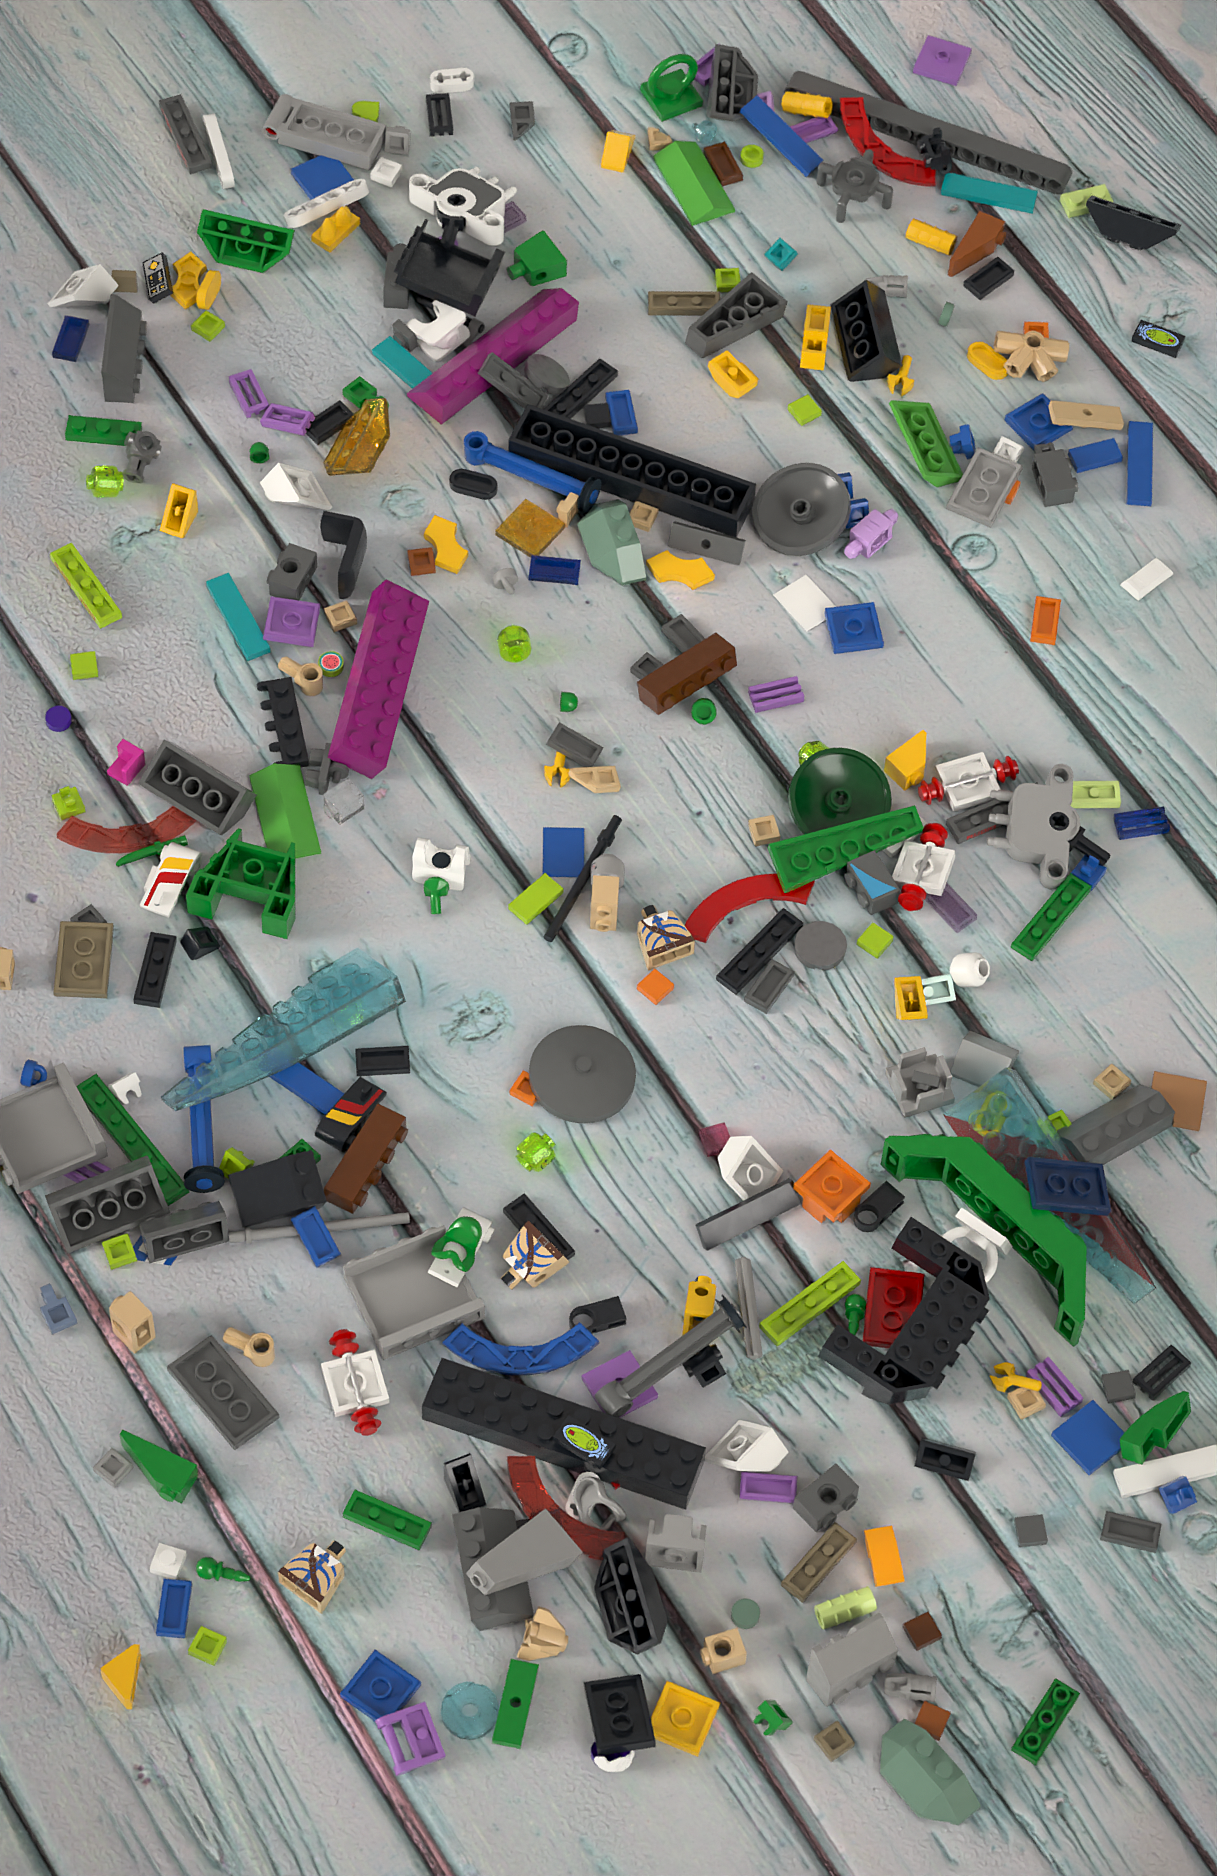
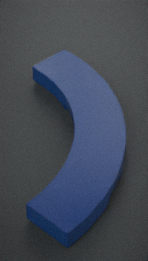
M579 1322L565 1334L545 1344L536 1346H504L477 1335L461 1323L442 1343L453 1354L478 1368L504 1375L524 1376L551 1372L565 1367L589 1353L599 1344V1340Z

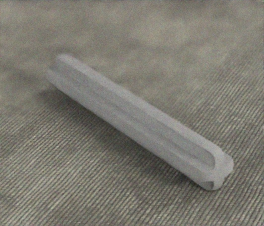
M741 1257L735 1260L741 1316L747 1327L746 1329L743 1326L746 1357L756 1360L761 1358L763 1354L750 1259Z

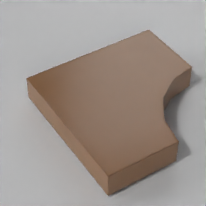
M1154 1071L1151 1088L1159 1091L1175 1111L1172 1127L1193 1131L1200 1130L1207 1081Z

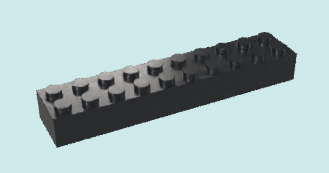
M530 404L526 406L508 440L509 452L585 483L593 476L595 480H601V491L632 502H641L659 509L660 512L733 537L738 536L755 499L756 483Z
M441 1358L422 1404V1420L580 1474L592 1472L603 1482L619 1484L620 1488L685 1510L705 1461L706 1447L445 1358ZM568 1415L616 1444L615 1450L600 1470L553 1441L554 1434Z

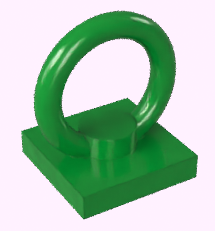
M676 54L666 58L652 70L648 81L640 84V91L661 122L703 107V99L692 84L697 75L698 64L691 55ZM685 63L689 66L687 74L681 68L660 76L673 65Z

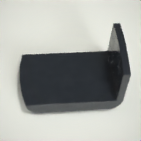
M323 511L320 521L323 540L346 545L338 571L339 599H346L354 591L367 549L366 529L360 518Z

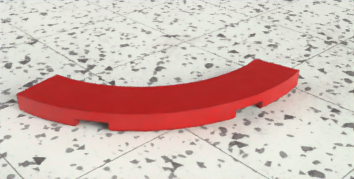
M863 97L840 98L841 116L851 142L862 156L867 149L873 151V164L877 170L901 182L918 186L936 187L935 170H931L930 167L925 168L922 160H916L907 156L903 157L897 154L876 136L866 116Z
M776 873L750 876L734 881L704 899L692 912L684 926L693 936L694 940L706 943L713 930L724 920L726 915L734 910L757 903L759 900L772 899L773 901H790L806 905L815 880L787 893L783 892Z

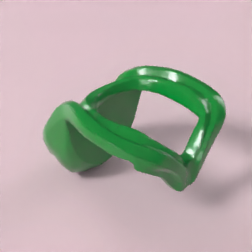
M468 1216L456 1219L450 1225L445 1235L434 1244L431 1251L432 1256L438 1259L450 1258L457 1269L468 1272L474 1264L475 1251L482 1236L480 1223L475 1218ZM455 1242L463 1246L467 1252L466 1258L461 1262L455 1251H443L447 1243Z

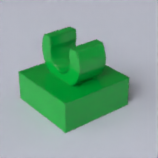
M765 1700L757 1708L762 1714L757 1715L753 1721L755 1724H761L764 1720L768 1721L769 1726L763 1732L765 1736L773 1735L776 1730H786L793 1723L775 1700Z

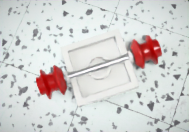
M983 752L935 765V773L938 779L932 777L930 784L922 780L921 786L918 787V794L922 802L925 801L927 805H931L933 798L941 802L945 793L953 812L995 800L990 797V792L992 790H1001L996 779L1002 784L1005 783L1006 777H1010L1012 781L1016 780V775L1019 774L1018 764L1015 759L1012 760L1010 756H1006L1005 762L1001 763L999 759H995L993 768H990Z
M928 823L924 826L923 833L920 836L922 844L905 841L892 878L897 886L901 888L902 894L898 896V902L905 910H920L923 907V900L927 896L926 893L942 896L955 859V850L943 848L948 832L939 823Z
M347 1329L338 1330L330 1338L329 1344L336 1346L332 1354L340 1359L321 1363L334 1415L338 1417L353 1413L351 1420L358 1422L354 1427V1431L361 1433L363 1436L372 1435L377 1432V1428L382 1424L381 1420L374 1419L378 1414V1410L373 1407L389 1404V1396L375 1350L354 1355L359 1349V1344L352 1342L356 1338V1334Z

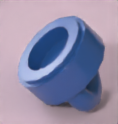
M26 1060L20 1084L31 1087L46 1081V1069L39 1065L37 1061ZM36 1071H39L41 1074L39 1080L34 1079Z

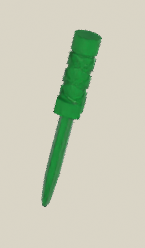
M183 835L161 843L160 841L154 842V845L123 856L116 862V866L120 867L155 854L160 856L165 845L169 846L171 842L186 846L188 845L186 836Z

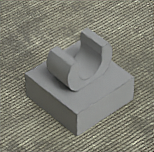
M403 126L387 127L385 152L408 155L410 150V129H405Z

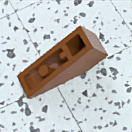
M979 211L950 259L948 276H955L991 255L998 245H1002L1007 234L1004 231L1005 221Z

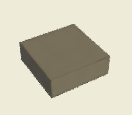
M112 270L111 277L119 285L114 292L137 293L136 271Z
M838 1720L814 1736V1741L830 1762L855 1745V1742Z

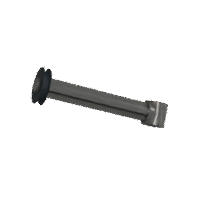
M722 1295L723 1300L719 1302L716 1299L720 1309L622 1381L618 1382L615 1380L604 1385L595 1394V1399L606 1414L618 1418L621 1417L633 1406L632 1400L727 1330L734 1327L741 1333L739 1329L742 1326L747 1329L741 1319V1314L733 1303H730Z

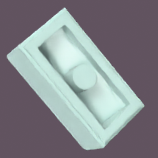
M951 974L921 979L926 1005L956 1000Z

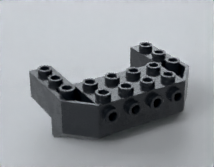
M913 1217L909 1218L896 1237L891 1249L936 1279L887 1353L883 1355L837 1324L818 1357L864 1386L862 1395L885 1404L926 1398L932 1387L938 1389L946 1377L942 1373L947 1365L952 1368L960 1356L957 1349L961 1343L965 1346L968 1344L975 1333L971 1328L975 1322L981 1324L989 1312L985 1307L990 1297L981 1262Z

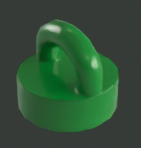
M700 698L693 703L691 714L697 723L706 725L715 719L717 710L712 700Z

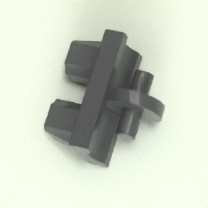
M326 743L325 749L311 748L309 764L320 766L321 769L320 771L307 769L305 786L319 788V795L327 796L330 777H332L333 783L338 784L340 779L348 777L349 768L346 765L334 763L333 760L327 758L331 743Z

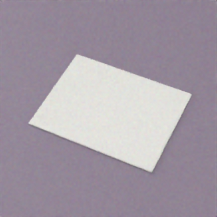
M807 575L773 594L806 631L826 620L825 608L836 607Z

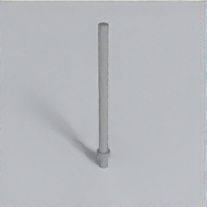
M409 1212L324 1221L328 1231L333 1232L410 1223ZM293 1225L260 1229L245 1227V1230L229 1232L230 1243L246 1241V1244L252 1243V1240L297 1236L298 1233Z

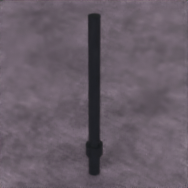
M613 815L606 829L600 832L597 838L598 843L544 935L546 941L553 942L591 876L592 862L600 855H603L606 848L610 847L615 839L614 834L622 822L619 816Z

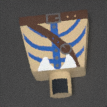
M649 905L642 909L641 914L644 920L638 922L637 935L648 971L694 954L695 940L673 911L668 910L659 914L654 905Z
M527 1221L503 1254V1258L512 1267L501 1277V1280L511 1290L523 1278L534 1288L565 1267L569 1261L530 1221Z
M335 1540L331 1542L325 1551L315 1543H311L278 1571L279 1583L322 1614L345 1575L344 1565L338 1560L344 1555L346 1549Z

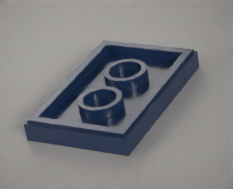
M1028 1157L1025 1160L1033 1209L1108 1216L1111 1212L1103 1164Z

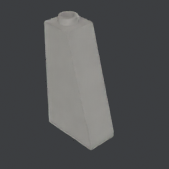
M544 1509L477 1560L466 1574L476 1588L484 1595H488L567 1568L582 1554V1550L552 1515Z

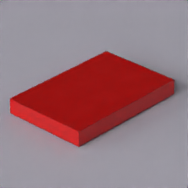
M870 1267L862 1341L873 1347H891L923 1298L924 1273Z

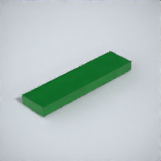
M1070 873L1012 942L1011 949L1033 961L1089 894L1092 886Z

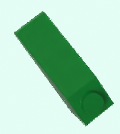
M122 1429L120 1432L122 1447L158 1492L159 1496L166 1501L173 1502L175 1500L182 1504L198 1478L197 1464Z

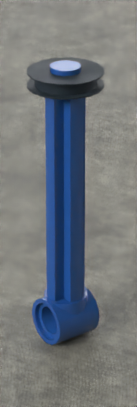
M479 431L470 432L464 438L465 460L471 465L478 466L488 463L565 496L572 492L579 495L577 507L579 511L584 509V513H587L598 499L601 490L600 479L595 480V477L591 476L585 483L492 445L491 442H488L487 436Z
M211 1045L184 1046L185 1073H188L192 1168L184 1173V1186L192 1192L209 1193L220 1189L225 1182L223 1171L218 1167H214L209 1072L212 1071Z

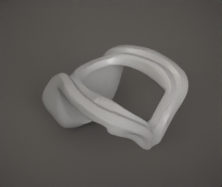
M585 1477L577 1483L573 1492V1498L580 1522L589 1533L594 1535L601 1534L612 1525L613 1521L621 1522L626 1519L625 1511L617 1502L606 1495L605 1486L599 1478ZM597 1503L605 1504L613 1511V1514L601 1526L592 1521L588 1515L589 1508Z

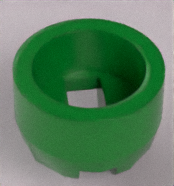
M262 442L252 444L249 450L250 460L258 464L268 461L269 449L267 445Z
M561 691L560 712L574 711L578 705L577 696L571 692Z

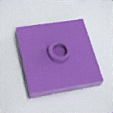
M928 35L913 67V73L957 86L971 55L972 48Z
M270 597L263 640L313 647L321 604Z
M629 1350L583 1374L582 1380L595 1399V1394L604 1385L615 1380L618 1382L622 1381L641 1366ZM651 1386L632 1400L633 1406L621 1417L657 1399L658 1393L655 1388ZM595 1399V1401H596V1403L598 1404V1406L600 1407L601 1411H602L603 1413H606V1412L603 1410V1408L600 1406V1404L597 1402V1400Z

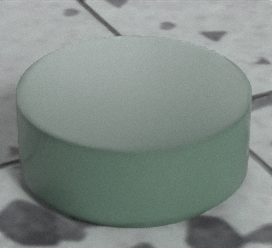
M946 301L938 322L939 325L948 326L955 307L954 304Z
M747 1598L735 1602L731 1611L733 1623L741 1629L754 1627L760 1618L758 1604Z

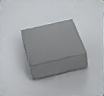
M111 1448L93 1467V1471L115 1488L134 1467L129 1460Z

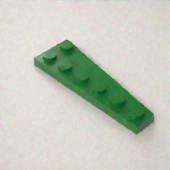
M914 805L770 843L768 851L783 892L787 893L846 867L847 862L874 850L877 853L922 833L924 827Z

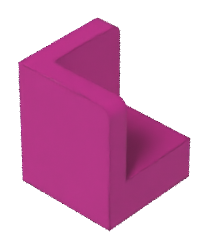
M122 739L117 745L118 758L108 768L107 774L128 786L146 765L144 750Z

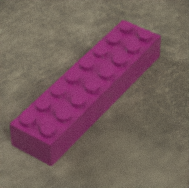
M387 579L372 591L327 757L337 763L346 765L348 768L370 779H373L387 766L429 605V600Z

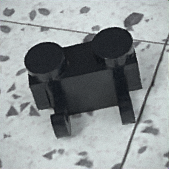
M934 128L932 135L923 136L922 140L917 141L919 154H923L925 168L930 167L931 170H938L939 174L945 175L952 169V157L949 147L942 140L941 128Z

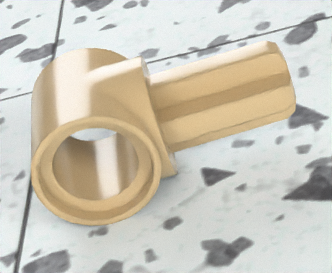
M282 657L280 659L278 668L295 678L294 683L300 686L301 691L305 695L316 696L323 690V675L319 665L315 663L301 665L289 657Z
M232 1327L225 1331L223 1341L243 1350L244 1356L250 1358L255 1366L266 1367L274 1361V1341L270 1335L266 1333H253L250 1336ZM260 1347H265L268 1349L266 1352L263 1353L255 1351Z

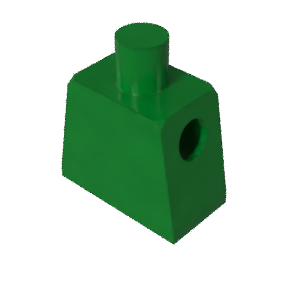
M542 230L515 248L514 264L508 266L506 270L511 280L523 276L530 286H536L567 276V260L546 232Z

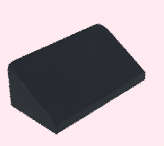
M922 1437L914 1467L969 1481L976 1452Z

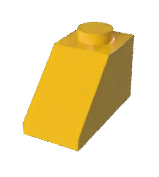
M924 730L897 748L885 759L884 772L904 791L912 785H918L924 778L927 735Z

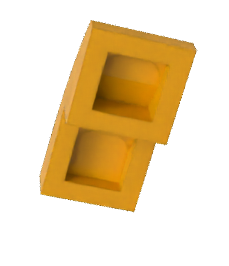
M892 1525L864 1530L875 1587L905 1582Z

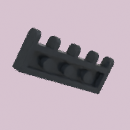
M292 677L257 683V690L260 692L268 691L269 700H264L260 703L261 709H271L274 720L264 724L265 730H276L278 742L269 744L270 752L280 751L282 761H277L273 764L300 765V768L308 767L309 759Z

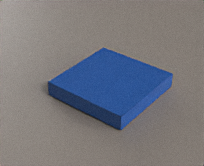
M322 155L291 168V175L310 200L354 180L339 160Z
M1044 393L1005 415L1004 420L1033 451L1034 445L1053 442L1073 430L1071 425L1060 426L1052 424L1048 407L1050 400Z
M874 602L825 608L824 613L834 654L883 648L884 641Z
M1092 1400L1056 1428L1051 1436L1090 1476L1121 1451L1119 1439L1125 1432Z
M375 1649L341 1691L340 1697L370 1719L376 1721L383 1716L402 1710L420 1688L421 1681Z

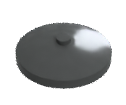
M797 463L778 470L762 484L753 503V523L760 538L771 549L790 556L809 555L828 547L841 535L850 518L851 499L843 480L833 470L816 463Z
M574 1025L558 1029L542 1039L531 1056L529 1084L532 1093H534L536 1100L545 1110L565 1121L595 1123L606 1120L623 1109L630 1100L635 1086L636 1068L630 1051L616 1036L597 1027Z

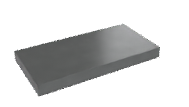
M212 1335L167 1366V1371L234 1450L279 1419V1413Z

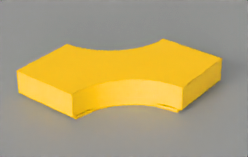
M189 252L173 263V269L177 273L178 279L175 285L172 286L173 294L170 296L185 310L196 303L197 292L200 287L199 280L207 271V265L192 252Z
M434 515L424 532V539L430 542L437 551L435 566L458 574L468 557V551L462 548L455 539L457 524Z
M666 550L646 560V566L659 583L678 581L694 590L715 579V574L702 557L685 560L675 557Z

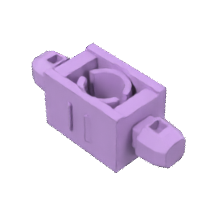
M876 509L870 512L850 530V541L845 546L844 554L850 559L856 558L860 554L867 559L870 558L893 537L892 526L898 520V513L893 509L886 510L884 513H880Z

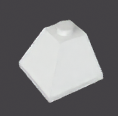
M98 264L75 271L48 302V305L50 307L105 304L110 301L111 294L119 285L102 265Z
M278 463L260 482L265 490V496L273 503L277 502L285 505L328 511L332 508L312 471Z
M752 1136L730 1137L718 1156L722 1178L743 1201L774 1186L783 1173L781 1167Z
M738 1420L705 1455V1462L737 1471L771 1472L772 1469L780 1465L781 1460L788 1451L771 1427Z

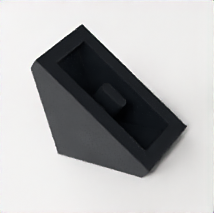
M468 1453L443 1463L444 1481L458 1512L485 1506L486 1501L472 1455Z

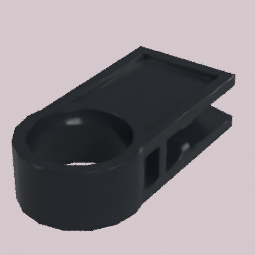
M885 1181L865 1201L857 1206L854 1214L855 1226L862 1232H873L904 1204L905 1196L888 1181ZM862 1211H871L877 1216V1220L874 1223L866 1224L859 1220L858 1214Z
M616 1296L574 1308L569 1316V1326L572 1329L576 1326L573 1323V1319L579 1314H585L593 1320L591 1326L586 1329L591 1334L626 1325L625 1320L627 1318L620 1298Z

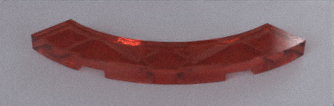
M174 806L149 823L121 826L119 829L103 828V826L91 824L71 816L58 831L57 839L77 848L93 852L129 853L154 845V842L157 841L161 843L171 840L186 831L197 820Z
M507 1456V1469L511 1487L520 1501L523 1511L530 1520L546 1509L582 1550V1554L589 1555V1558L603 1560L602 1554L605 1548L625 1539L624 1532H612L591 1527L562 1510L543 1486L535 1456Z

